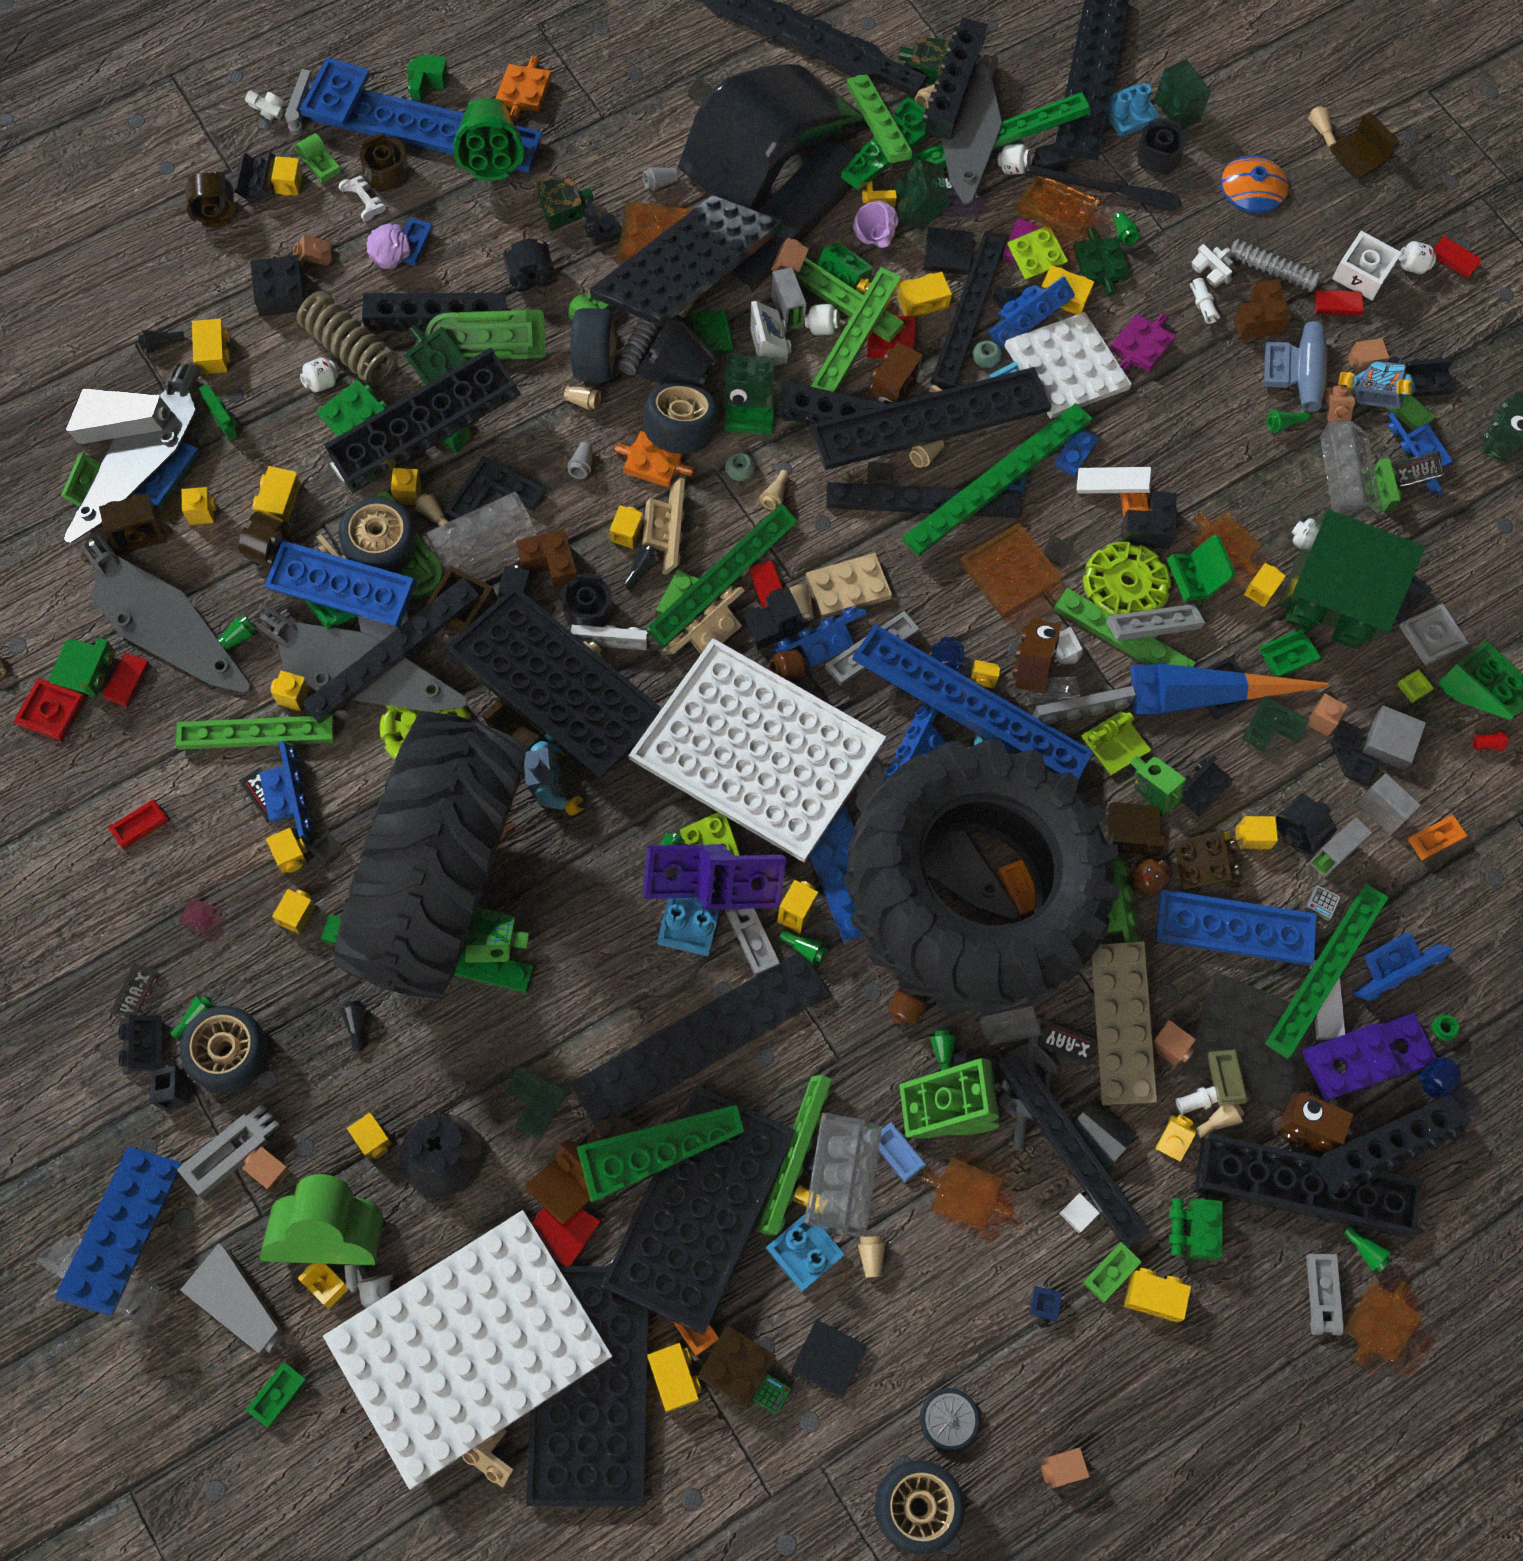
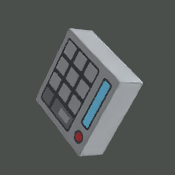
M1316 885L1305 910L1316 913L1317 916L1329 921L1340 900V896Z

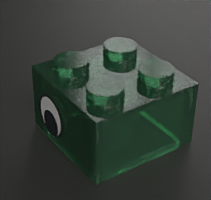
M741 354L727 355L723 406L771 409L775 358H768L766 356L751 357Z
M1516 391L1511 399L1508 397L1505 399L1500 410H1497L1490 422L1492 423L1491 426L1488 427L1481 439L1485 443L1480 451L1504 463L1509 461L1523 442V393Z

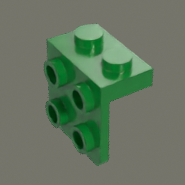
M1212 535L1191 554H1172L1167 558L1184 601H1206L1235 577V570L1219 535Z
M99 637L95 645L68 639L65 641L52 670L49 682L75 692L97 697L107 672L113 663L116 652L108 640Z

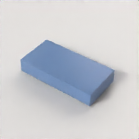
M892 1122L870 1138V1142L904 1183L926 1166Z

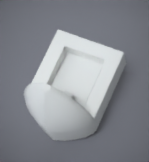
M1069 627L1060 632L1056 657L1062 664H1075L1081 658L1083 649L1072 628Z

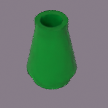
M1125 212L1116 213L1113 221L1119 241L1126 246L1135 244L1140 238L1139 227L1127 217Z
M244 615L240 618L236 617L223 635L218 638V641L228 651L232 647L253 637V633L257 629Z

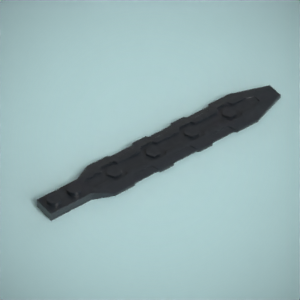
M700 0L712 12L733 22L738 21L759 31V34L770 39H777L809 57L814 56L853 77L868 75L870 79L879 80L914 97L926 83V75L888 59L876 45L859 37H852L820 19L815 20L795 11L793 7L782 2L773 0Z

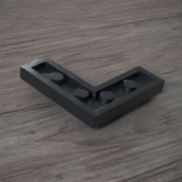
M483 456L444 513L449 519L466 527L491 490L534 511L546 494V488Z

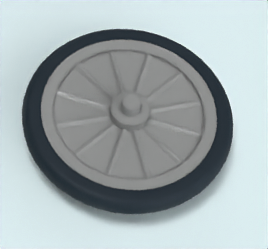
M944 1388L932 1393L923 1403L920 1411V1426L925 1438L934 1447L943 1451L954 1452L966 1448L974 1441L980 1427V1415L975 1402L970 1396L958 1389Z

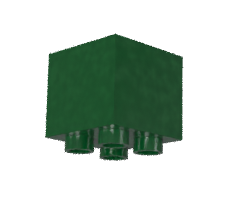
M1327 509L1310 525L1277 606L1288 610L1285 621L1289 624L1309 631H1313L1315 625L1324 624L1335 629L1332 640L1347 647L1360 649L1362 643L1370 644V642L1390 633L1426 546Z

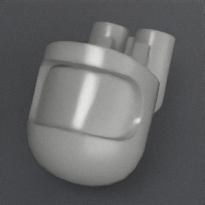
M349 1264L344 1266L346 1287L351 1292L359 1290L361 1304L365 1309L391 1293L390 1280H393V1274L367 1277L365 1269L361 1265Z

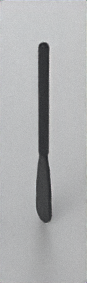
M1027 165L1024 168L1025 172L1030 175L1119 194L1130 200L1169 211H1175L1181 206L1179 196L1168 191L1130 185H1117L1034 165Z

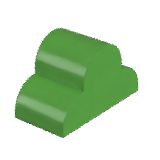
M980 1058L899 1084L906 1138L920 1139L944 1135H971L992 1131L999 1127V1112L992 1062L988 1059Z
M325 1174L307 1176L297 1184L295 1195L280 1198L273 1204L260 1252V1260L263 1262L375 1265L384 1222L383 1213L374 1203L362 1198L353 1197L350 1186L337 1177Z

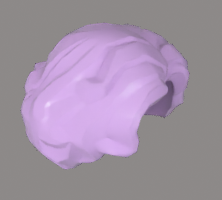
M882 201L867 203L858 210L854 219L853 230L864 244H874L879 248L888 247L895 236V229L899 223L898 213L892 206Z
M384 224L372 230V233L368 236L367 253L369 258L379 267L394 269L404 258L410 255L408 237L403 233L404 228L398 224Z

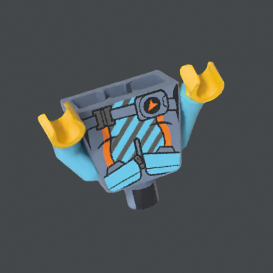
M1395 356L1390 357L1388 362H1372L1368 369L1357 376L1351 372H1341L1338 383L1340 386L1347 385L1348 388H1355L1357 404L1401 409L1404 396L1415 392L1412 376L1407 374L1406 366L1402 364V360Z
M551 741L537 742L531 748V751H527L525 755V780L528 790L541 806L559 810L565 808L566 812L572 816L581 812L583 808L577 806L583 802L581 797L576 796L569 801H566L564 798L561 756L559 753L561 752L564 756L567 755Z

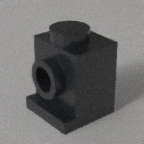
M165 1065L162 1069L151 1071L150 1103L164 1111L188 1106L190 1100L187 1099V1072L180 1069L177 1065Z

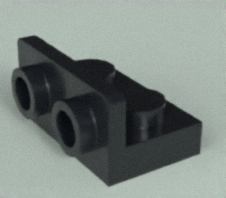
M269 151L263 156L254 159L247 153L242 154L234 192L252 204L269 195L276 155Z
M1436 357L1429 360L1413 359L1406 362L1407 374L1412 376L1415 385V392L1411 395L1413 397L1451 394L1454 390L1449 373V368L1453 363L1452 358Z
M1214 755L1208 761L1204 758L1195 767L1194 770L1197 773L1192 778L1189 775L1185 777L1186 782L1181 802L1198 817L1234 781L1215 764L1218 758Z
M128 1015L123 1024L120 1023L118 1029V1038L123 1040V1050L119 1051L118 1065L122 1067L123 1075H129L131 1071H155L162 1069V1016Z

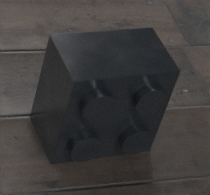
M298 255L250 261L254 301L259 316L298 312L302 303L306 300L303 271Z

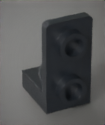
M586 199V209H583V213L587 223L584 224L587 236L592 237L595 245L621 238V231L614 215L611 214L598 218L591 199Z

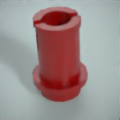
M1502 732L1492 735L1475 734L1473 736L1474 750L1496 749L1498 752H1502L1503 749L1508 747V736Z

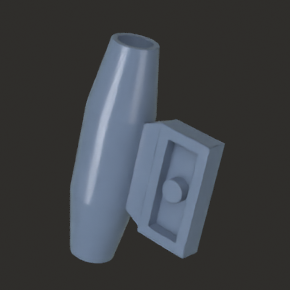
M1313 321L1305 324L1299 348L1286 342H1266L1263 387L1287 388L1298 383L1302 409L1309 412L1317 411L1321 408L1327 383L1328 350L1322 323Z

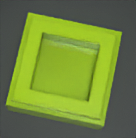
M1419 669L1397 683L1412 704L1434 689Z

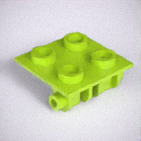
M1050 225L1007 242L1025 280L1049 271L1051 265L1061 268L1063 264L1068 263Z
M1120 711L1081 735L1110 776L1128 766L1135 757L1141 758L1151 751L1150 747L1132 725L1134 717L1130 712L1126 714Z
M719 812L680 829L681 836L685 840L684 845L723 844L732 856H740L728 817Z

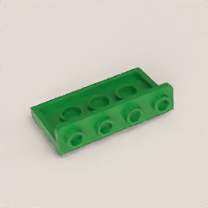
M357 379L318 409L316 413L338 437L388 408V406L382 400L378 402L374 398L376 394L367 384L363 386Z

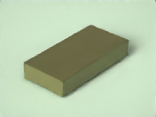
M1236 1049L1209 1052L1207 1057L1219 1106L1246 1104L1248 1099Z

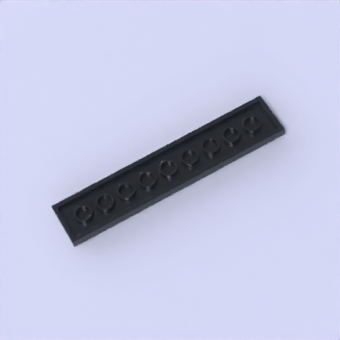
M1084 0L1065 98L1082 92L1090 106V114L1059 125L1054 152L1098 161L1129 0Z
M1035 367L810 424L809 430L825 470L1050 412L1052 406Z
M797 952L780 962L779 965L762 972L574 1080L570 1085L594 1127L599 1121L607 1118H622L828 998L829 993L810 962L800 952Z

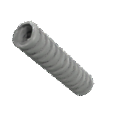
M1238 238L1234 241L1230 249L1232 251L1230 259L1234 257L1237 262L1241 260L1242 264L1248 263L1249 267L1253 265L1256 270L1260 268L1262 269L1261 272L1267 271L1269 272L1268 275L1274 274L1275 278L1281 277L1282 281L1286 279L1289 284L1293 282L1296 287L1300 285L1303 290L1307 288L1308 292L1314 290L1320 277L1319 272L1315 274L1312 269L1308 271L1306 267H1299L1300 264L1294 265L1293 261L1286 262L1287 259H1279L1280 256L1277 255L1275 257L1271 252L1267 254L1266 250L1260 251L1259 247L1253 248L1252 244L1248 246L1246 245L1247 242L1241 243Z
M641 318L637 321V325H635L634 331L625 346L626 348H624L623 354H621L620 360L617 362V367L623 373L629 375L636 373L649 347L648 345H650L651 339H653L654 333H656L657 327H659L658 325Z

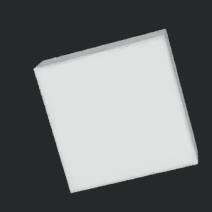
M1079 1193L1059 1214L1080 1233L1099 1212Z

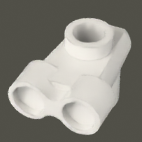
M251 90L248 91L245 102L250 107L258 111L260 110V115L270 121H273V118L278 120L282 118L284 100L270 92H267L265 98H262L259 94Z

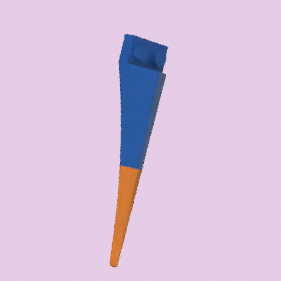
M1160 663L1158 665H1132L1130 667L1131 685L1136 694L1133 699L1134 716H1158L1268 696L1321 689L1330 685L1324 682Z

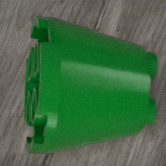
M484 98L470 101L454 138L453 152L457 165L460 169L463 168L470 174L475 175V179L497 181L504 179L519 164L521 165L524 149L521 135L504 102L500 99Z

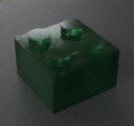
M1185 59L1164 69L1154 99L1157 106L1164 111L1168 119L1179 123L1182 126V130L1201 120L1211 90L1188 60Z
M920 159L894 185L900 223L923 230L950 204L943 166Z

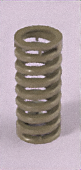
M315 292L302 303L297 313L298 324L305 328L311 336H315L319 343L323 344L328 351H331L345 366H348L364 383L370 387H375L385 382L391 376L398 363L397 354L388 348L384 342H379L375 334H370L367 327L361 326L359 320L353 319L352 314L344 311L342 305L335 303V300L327 292ZM323 307L321 312L316 316L317 312ZM329 318L330 321L325 326H323L325 321ZM344 320L343 324L332 334L333 330ZM352 328V331L347 335V337L341 341L342 337L348 332L349 329ZM361 335L359 341L350 348L351 344ZM370 343L364 353L359 356L361 350ZM378 351L373 360L368 362L372 355ZM388 357L386 363H383L384 358ZM380 364L383 366L380 370L371 374Z

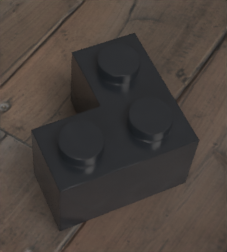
M1152 491L1148 500L1149 512L1127 510L1122 522L1121 542H1130L1131 545L1136 546L1141 544L1147 548L1169 550L1176 537L1177 493Z
M789 587L772 591L766 597V607L762 609L760 607L754 608L744 616L745 625L757 650L792 636L803 629L801 612Z

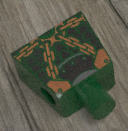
M918 37L914 49L901 46L898 60L909 62L910 69L926 75V83L934 85L937 76H942V72H940L942 61L944 58L948 59V56H946L948 44L953 42V40Z
M572 178L537 182L538 198L550 231L582 219L583 204H586V199L590 198L594 202L591 188L578 191Z

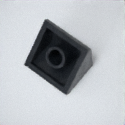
M1095 1098L1092 1099L1073 1123L1106 1171L1124 1152L1137 1134Z

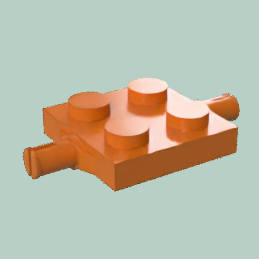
M534 56L530 57L528 66L508 64L495 98L502 100L505 106L511 108L510 115L515 122L518 121L521 111L531 110L540 112L552 79L551 71L537 69L540 60L536 56L535 58Z
M640 431L635 443L631 447L617 442L614 452L627 456L623 473L669 488L672 479L678 473L690 477L694 473L695 467L681 464L684 454L670 453L658 448L647 438L644 431Z

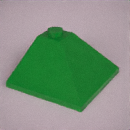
M1487 640L1457 663L1438 683L1444 692L1456 701L1511 720L1523 709V673Z

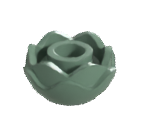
M982 341L972 351L975 363L981 368H992L1001 361V349L992 341Z
M741 452L731 455L725 464L726 473L736 481H745L751 478L755 470L754 460L748 454Z

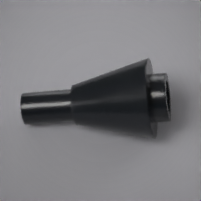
M1033 284L996 286L993 293V301L999 308L1003 309L1006 303L1016 300L1026 288L1033 286Z
M142 329V334L138 335L140 348L145 349L146 353L166 346L170 342L185 340L183 331L167 333Z
M647 545L645 547L639 546L631 572L623 583L627 588L631 589L638 578L659 561L658 553L653 548Z
M361 1001L345 1002V1007L340 1008L347 1030L351 1034L352 1052L363 1051L362 1033L367 1005H361Z

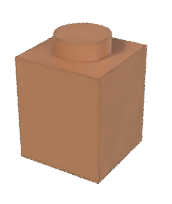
M787 238L780 246L771 270L778 271L792 267L796 276L801 269L808 248L803 246L798 240Z
M1383 338L1356 342L1348 355L1349 364L1353 366L1355 375L1368 369L1372 362H1387L1389 359Z
M1324 694L1314 707L1305 725L1328 737L1340 721L1347 705Z
M1169 1020L1154 1038L1153 1047L1156 1053L1175 1066L1181 1060L1186 1062L1194 1052L1191 1046L1196 1039Z
M262 1146L258 1150H253L244 1161L245 1165L242 1168L272 1194L291 1173L285 1165Z
M1080 1448L1043 1458L1044 1465H1041L1042 1475L1046 1483L1050 1482L1051 1488L1089 1477Z

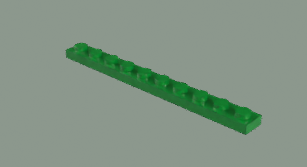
M1073 404L902 537V542L917 557H920L1091 424L1092 417L1078 404Z

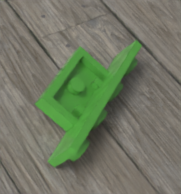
M1118 856L1112 861L1114 883L1120 886L1119 896L1117 900L1112 901V909L1108 915L1110 923L1105 936L1123 933L1125 943L1141 942L1140 937L1136 935L1135 925L1138 924L1137 915L1132 910L1131 900L1134 899L1133 891L1127 881V876L1130 873L1129 866L1125 860Z

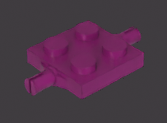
M1162 313L1155 322H1151L1136 314L1111 344L1110 351L1123 359L1119 367L1122 368L1124 373H1126L1131 365L1150 372L1174 343L1176 335L1162 328L1168 321L1167 315L1164 316Z

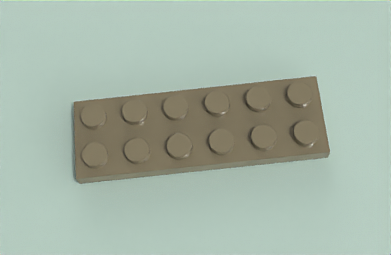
M1144 941L1099 945L1096 952L1092 955L1102 1105L1158 1103L1146 944Z

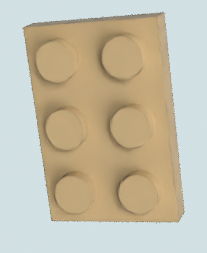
M876 553L806 573V580L821 619L842 614L843 610L856 606V609L889 600L892 597Z

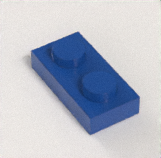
M410 217L403 232L408 237L410 255L404 258L402 262L417 266L433 231L431 223Z
M1083 429L1068 441L1056 459L1054 466L1075 477L1079 468H1081L1097 444L1099 437Z

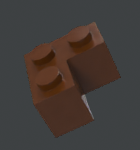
M1280 280L1256 282L1250 296L1251 303L1240 304L1233 319L1239 339L1283 334L1291 319Z
M565 529L516 540L521 566L529 570L530 574L548 570L554 591L562 590L567 582L569 583L577 576Z

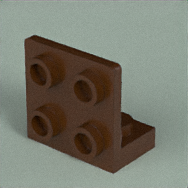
M569 1139L560 1145L556 1159L525 1185V1189L561 1224H565L590 1202L577 1146Z

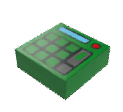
M766 1374L752 1400L777 1415L791 1388Z

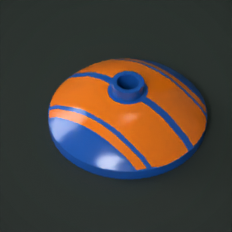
M1247 155L1234 159L1226 166L1221 177V188L1226 199L1238 209L1249 213L1260 214L1275 210L1284 202L1289 189L1288 179L1282 168L1272 160L1262 156Z

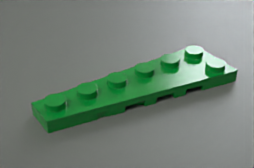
M907 97L895 110L892 118L912 150L931 134L924 133L926 123H923L922 120L925 108ZM873 136V139L866 143L861 152L845 167L841 178L857 190H860L893 163H889L875 136Z
M737 1105L578 1146L577 1151L590 1201L594 1202L743 1133L744 1129Z

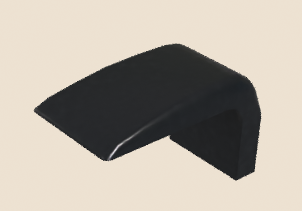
M780 64L765 66L724 79L709 93L694 118L678 168L711 196H718L758 212L780 170L797 150L869 126L857 108L802 65Z

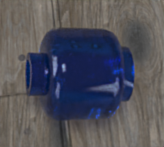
M955 637L940 638L941 642H937L932 646V657L959 673V669L965 665L964 645L956 641Z
M1449 1058L1432 1059L1419 1076L1423 1091L1431 1097L1438 1096L1443 1098L1450 1095L1462 1079L1459 1066Z

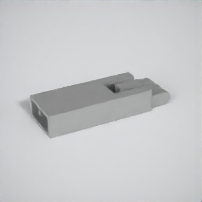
M263 1104L259 1105L247 1116L243 1114L177 1169L199 1197L203 1198L242 1166L247 1156L253 1150H258L261 1146L264 1147L269 1143L266 1138L277 1130L280 1124L274 1121L267 1127L265 1126L272 1120L273 1116L270 1113H266L263 1117L259 1118L266 1111ZM246 1129L248 1134L243 1138H239L242 1145L236 1149L231 1141Z

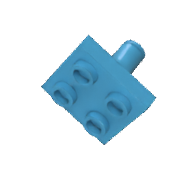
M1136 84L1111 94L1107 119L1120 138L1141 130L1148 123L1157 122V119H1160V115L1148 99L1151 93V86L1149 84Z
M668 898L657 945L709 957L720 909L705 910L696 898Z
M809 1211L766 1247L769 1254L801 1292L845 1255Z

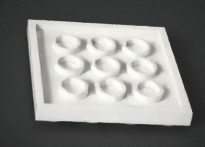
M1085 312L1008 339L1004 345L1013 361L1017 362L1019 370L1035 367L1052 406L1050 412H1046L1050 419L1059 416L1075 403L1080 407H1084L1127 391L1132 385Z

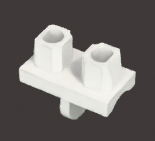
M1202 244L1198 248V255L1192 261V268L1200 274L1209 267L1212 272L1206 277V280L1213 288H1216L1223 282L1228 284L1232 280V277H1230L1232 270L1228 268L1233 264V261L1229 258L1232 251L1229 248L1221 251L1216 247L1211 252Z

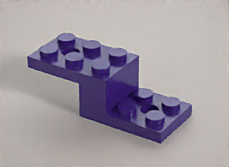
M723 844L647 846L643 896L645 899L697 898L705 910L779 908L782 898L786 858L783 855L732 856ZM670 867H678L676 875L666 877V871ZM762 877V883L759 886L751 887V882L754 878Z
M1415 1013L1380 1026L1378 1022L1302 1051L1325 1102L1362 1088L1367 1090L1438 1062ZM1396 1041L1405 1043L1407 1046L1405 1054L1399 1053L1396 1050ZM1334 1060H1341L1345 1064V1073H1338L1334 1069Z

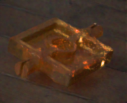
M1201 512L1193 518L1203 528L1201 534L1193 539L1191 543L1195 549L1212 535H1219L1234 570L1243 566L1252 576L1259 571L1260 568L1250 560V557L1260 548L1261 544L1227 512L1219 519L1211 522Z
M953 1157L950 1158L946 1171L940 1177L926 1170L924 1171L921 1182L923 1181L936 1187L935 1199L931 1206V1210L983 1231L987 1218L993 1212L1009 1218L1010 1213L1008 1212L1012 1211V1207L997 1202L1002 1178Z
M1400 1281L1394 1293L1387 1292L1374 1282L1371 1283L1343 1327V1330L1353 1336L1358 1344L1361 1345L1352 1358L1354 1362L1358 1361L1357 1364L1363 1366L1370 1353L1380 1355L1391 1364L1394 1363L1423 1317L1404 1301V1298L1412 1288L1409 1284L1406 1285L1405 1281Z

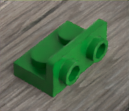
M839 241L824 248L817 263L819 267L855 289L858 281L871 275L874 268Z

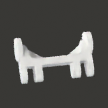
M358 176L351 180L345 179L340 182L338 188L341 192L353 191L359 195L366 205L365 210L361 214L363 221H369L375 215L385 211L386 206L379 197L371 199L365 192L370 186L363 176Z

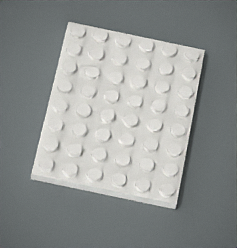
M712 638L629 754V760L805 863L885 743L886 736Z
M523 1210L323 1335L410 1491L612 1358L611 1353Z

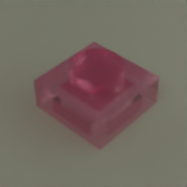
M190 898L179 922L205 934L217 909L209 904Z

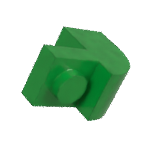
M422 55L413 59L406 68L408 94H411L412 101L422 103L426 87L444 90L449 73L446 57Z

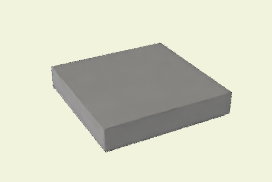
M1443 603L1409 618L1399 625L1425 666L1469 645V642Z

